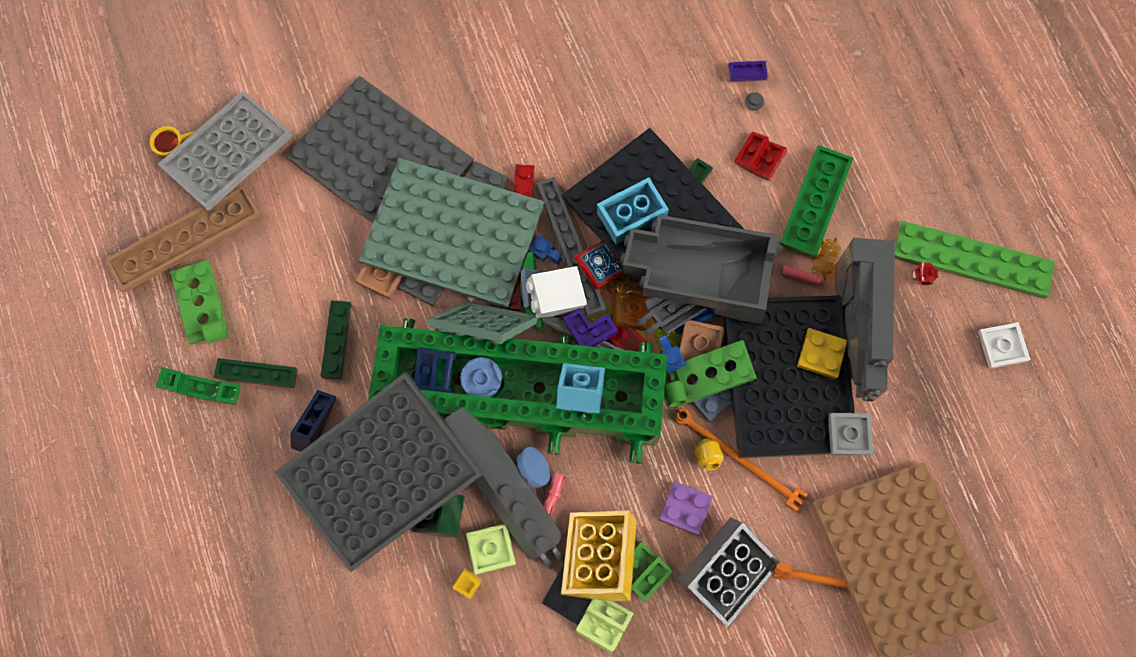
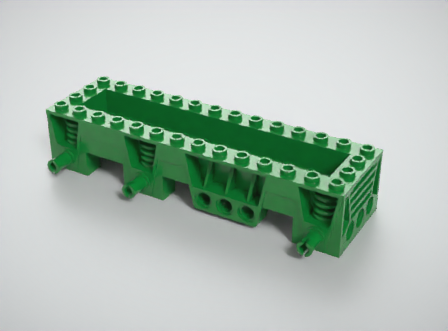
M403 318L402 327L380 325L368 400L405 372L414 381L413 375L416 371L419 347L456 352V358L453 360L451 393L421 390L443 420L463 407L489 429L505 430L508 426L535 428L536 433L549 436L547 454L553 455L554 446L555 455H560L561 437H576V433L617 437L616 442L630 444L628 462L634 463L636 455V464L642 463V449L644 445L657 446L661 436L668 355L651 353L652 344L647 343L646 351L645 343H640V349L637 352L572 345L573 336L568 335L567 343H565L566 334L560 335V343L511 338L501 344L491 343L489 339H473L470 335L458 336L454 332L415 329V320L409 318V321H407L408 318ZM484 357L491 359L501 370L505 386L502 389H498L496 394L491 397L469 395L465 392L462 385L453 383V379L461 375L464 366L474 358ZM439 358L437 385H442L445 359ZM563 363L605 368L599 413L557 408L558 385ZM537 384H543L546 389L543 393L538 394L534 391V387ZM623 392L626 394L627 399L624 402H618L615 395Z

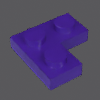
M581 309L563 318L579 346L595 347L618 333V329L608 314L591 324Z

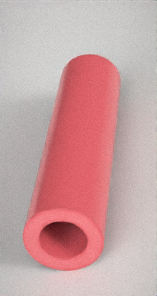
M785 265L781 275L817 286L820 285L822 280L821 276Z

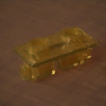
M837 238L834 241L825 239L822 242L818 255L823 256V258L816 257L811 268L812 274L818 276L822 274L824 280H827L828 275L833 272L835 258H838L841 252Z

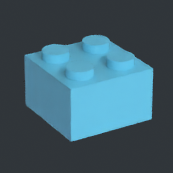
M563 363L558 385L557 408L599 413L605 368Z

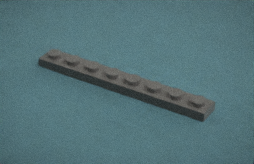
M555 177L537 182L539 194L542 201H544V207L567 267L577 266L587 302V305L583 307L587 318L606 312L599 289L596 290L574 259L577 254L583 251V248Z

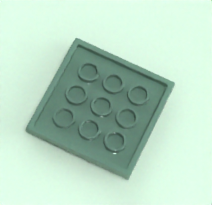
M467 301L428 318V327H433L436 331L440 332L452 331L458 336L470 335L476 340L489 339L491 343L501 344L505 340L511 339L513 336L535 325L538 318L536 315Z

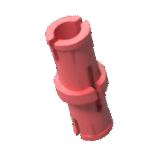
M554 472L548 489L545 490L546 495L542 504L549 515H552L555 504L561 497V488L566 479V476Z

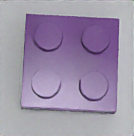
M674 481L660 521L698 536L713 496Z

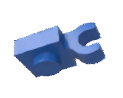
M538 235L529 247L528 252H533L534 256L543 262L548 258L558 265L562 260V254L553 250L555 245L541 235Z
M666 335L660 337L659 341L665 351L660 354L668 355L667 373L686 366L680 348L678 346L672 347Z

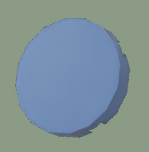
M484 357L474 358L462 369L461 385L469 395L491 397L496 394L501 386V370L491 359Z
M533 447L523 449L517 457V465L523 478L526 477L529 480L527 483L535 488L546 485L550 479V468L546 459Z

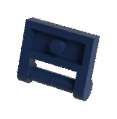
M424 347L418 348L414 382L420 390L451 393L453 360L456 358V352ZM439 358L445 359L442 385H437Z

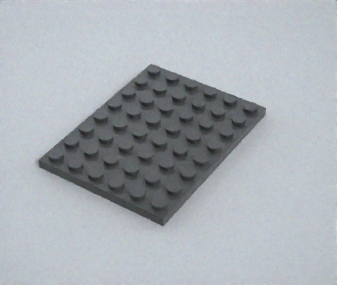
M361 76L348 87L285 155L288 160L372 223L375 220L399 158L458 176H462L474 163V158Z
M407 372L274 472L350 572L484 474Z

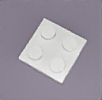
M1019 322L978 331L989 369L1024 363L1030 360Z

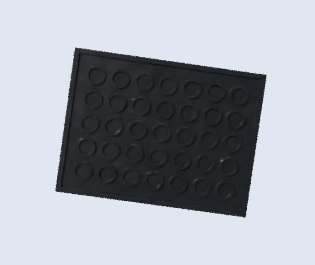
M648 128L562 194L563 199L600 241H606L608 247L619 260H621L622 253L626 254L625 240L617 245L614 243L597 214V204L647 178H650L668 207L669 217L744 229L651 128ZM652 226L644 231L652 232ZM631 274L640 285L642 276Z
M840 295L768 298L762 324L724 316L726 344L730 345L741 340L744 341L757 377L756 380L731 388L738 459L831 454L828 414L855 413L847 346L845 347L837 379L799 368L797 365L807 329L811 328L846 340ZM734 361L728 362L729 371L735 370L736 363Z

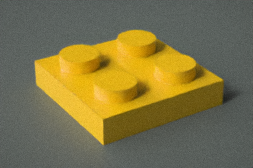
M811 328L807 329L797 367L837 379L847 340Z

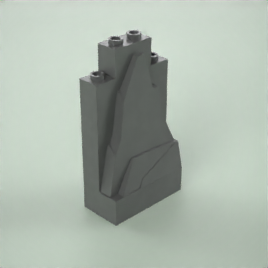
M658 215L657 222L653 221L652 232L631 228L630 235L625 237L624 247H627L626 254L622 253L620 265H623V273L642 276L640 288H643V295L710 307L714 310V314L762 324L767 306L772 265L779 235Z
M853 237L835 264L834 287L836 295H840L847 333L848 358L851 361L852 379H854V385H856V398L872 402L887 391L888 365L893 361L895 241Z

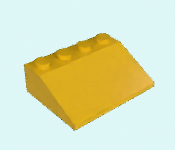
M630 511L570 513L562 595L604 601H631L637 520Z

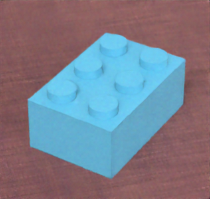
M650 178L597 204V214L616 245L624 241L626 235H630L631 228L644 231L653 225V221L657 222L658 215L668 216L669 211Z

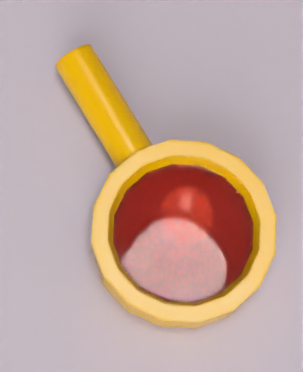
M170 126L158 128L150 137V147L157 156L165 158L195 131L180 134L178 130Z

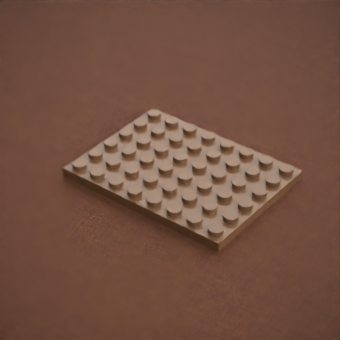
M924 462L811 503L877 657H906L998 620Z

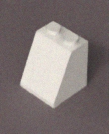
M577 266L532 274L527 279L526 289L531 294V308L533 313H536L537 318L569 315L587 305Z

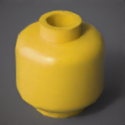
M703 439L695 447L694 454L700 468L712 471L721 466L724 456L718 442Z

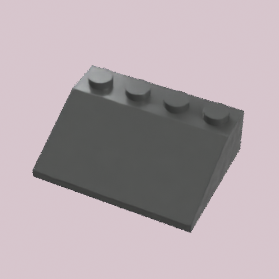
M730 517L677 581L720 622L728 627L772 575L777 564L780 562L743 522Z

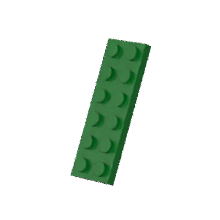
M817 145L780 240L782 247L814 259L817 257L854 159L853 157Z

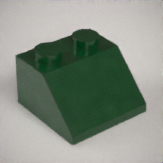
M458 494L453 496L414 525L413 532L458 538L465 496Z

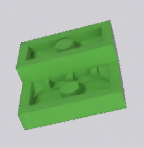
M642 541L634 548L631 591L643 602H646L672 574L673 570Z

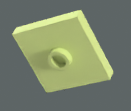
M505 524L466 533L475 575L516 565L509 531Z

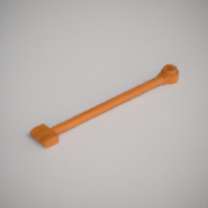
M679 408L675 412L674 420L677 424L689 426L705 439L718 442L723 452L787 497L788 500L785 505L794 512H798L799 508L793 503L795 502L802 506L804 501L798 496L807 499L809 496L798 487L792 492L747 458L738 459L736 450L694 421L687 409ZM679 413H685L686 418H680Z
M778 563L773 572V577L779 580L787 581L788 577L847 588L844 579L794 570L790 564Z

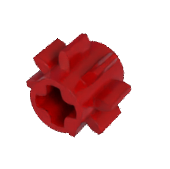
M919 263L918 267H915V270H913V279H917L918 284L922 286L932 285L933 281H936V278H938V269H934L932 263Z

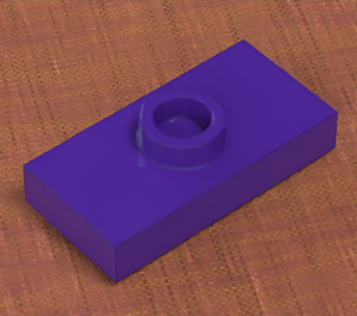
M766 61L729 62L730 82L762 81L768 78Z

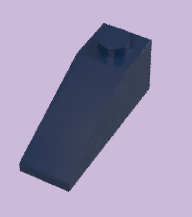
M317 390L290 433L291 449L301 452L320 438L335 403L336 396Z

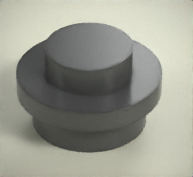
M752 92L747 95L745 104L749 110L756 111L762 108L764 98L761 94Z

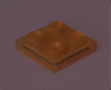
M616 287L614 290V325L640 331H646L647 328L653 326L652 318L644 325L639 326L637 324L638 320L648 314L644 302L651 297L643 295V292Z

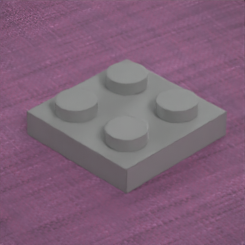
M828 414L831 455L874 454L871 414Z

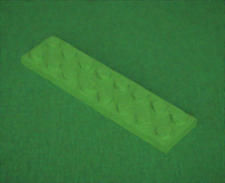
M901 221L895 243V259L917 265L928 262L933 264L934 269L1045 299L1049 296L1055 263L1053 260L906 221Z

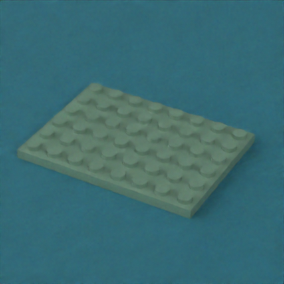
M399 158L362 250L359 263L508 309L543 210L544 201Z

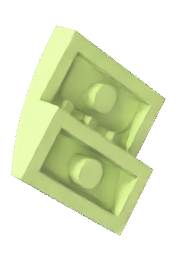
M593 599L575 633L612 654L634 613L613 601Z

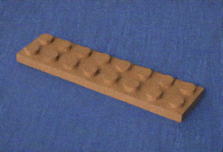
M244 184L229 192L209 211L201 206L104 260L120 290L125 293L260 219L262 215Z

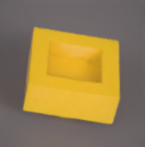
M464 568L452 588L471 599L482 579Z

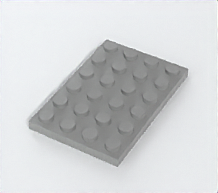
M242 91L159 162L158 166L209 211L292 138L293 134Z

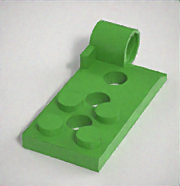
M206 260L170 271L189 343L194 344L206 340L210 344L229 338V330L210 261ZM194 280H199V286L192 289L190 287L191 283ZM204 298V303L201 306H195L196 299ZM203 315H208L209 320L205 324H200V318Z
M741 340L686 360V366L669 373L672 382L665 385L664 395L668 407L671 408L683 406L756 380L757 377L744 341ZM730 361L736 363V368L733 371H727L725 368L726 364ZM710 368L717 370V375L714 378H708L706 375ZM696 375L698 377L695 385L688 384L689 376Z

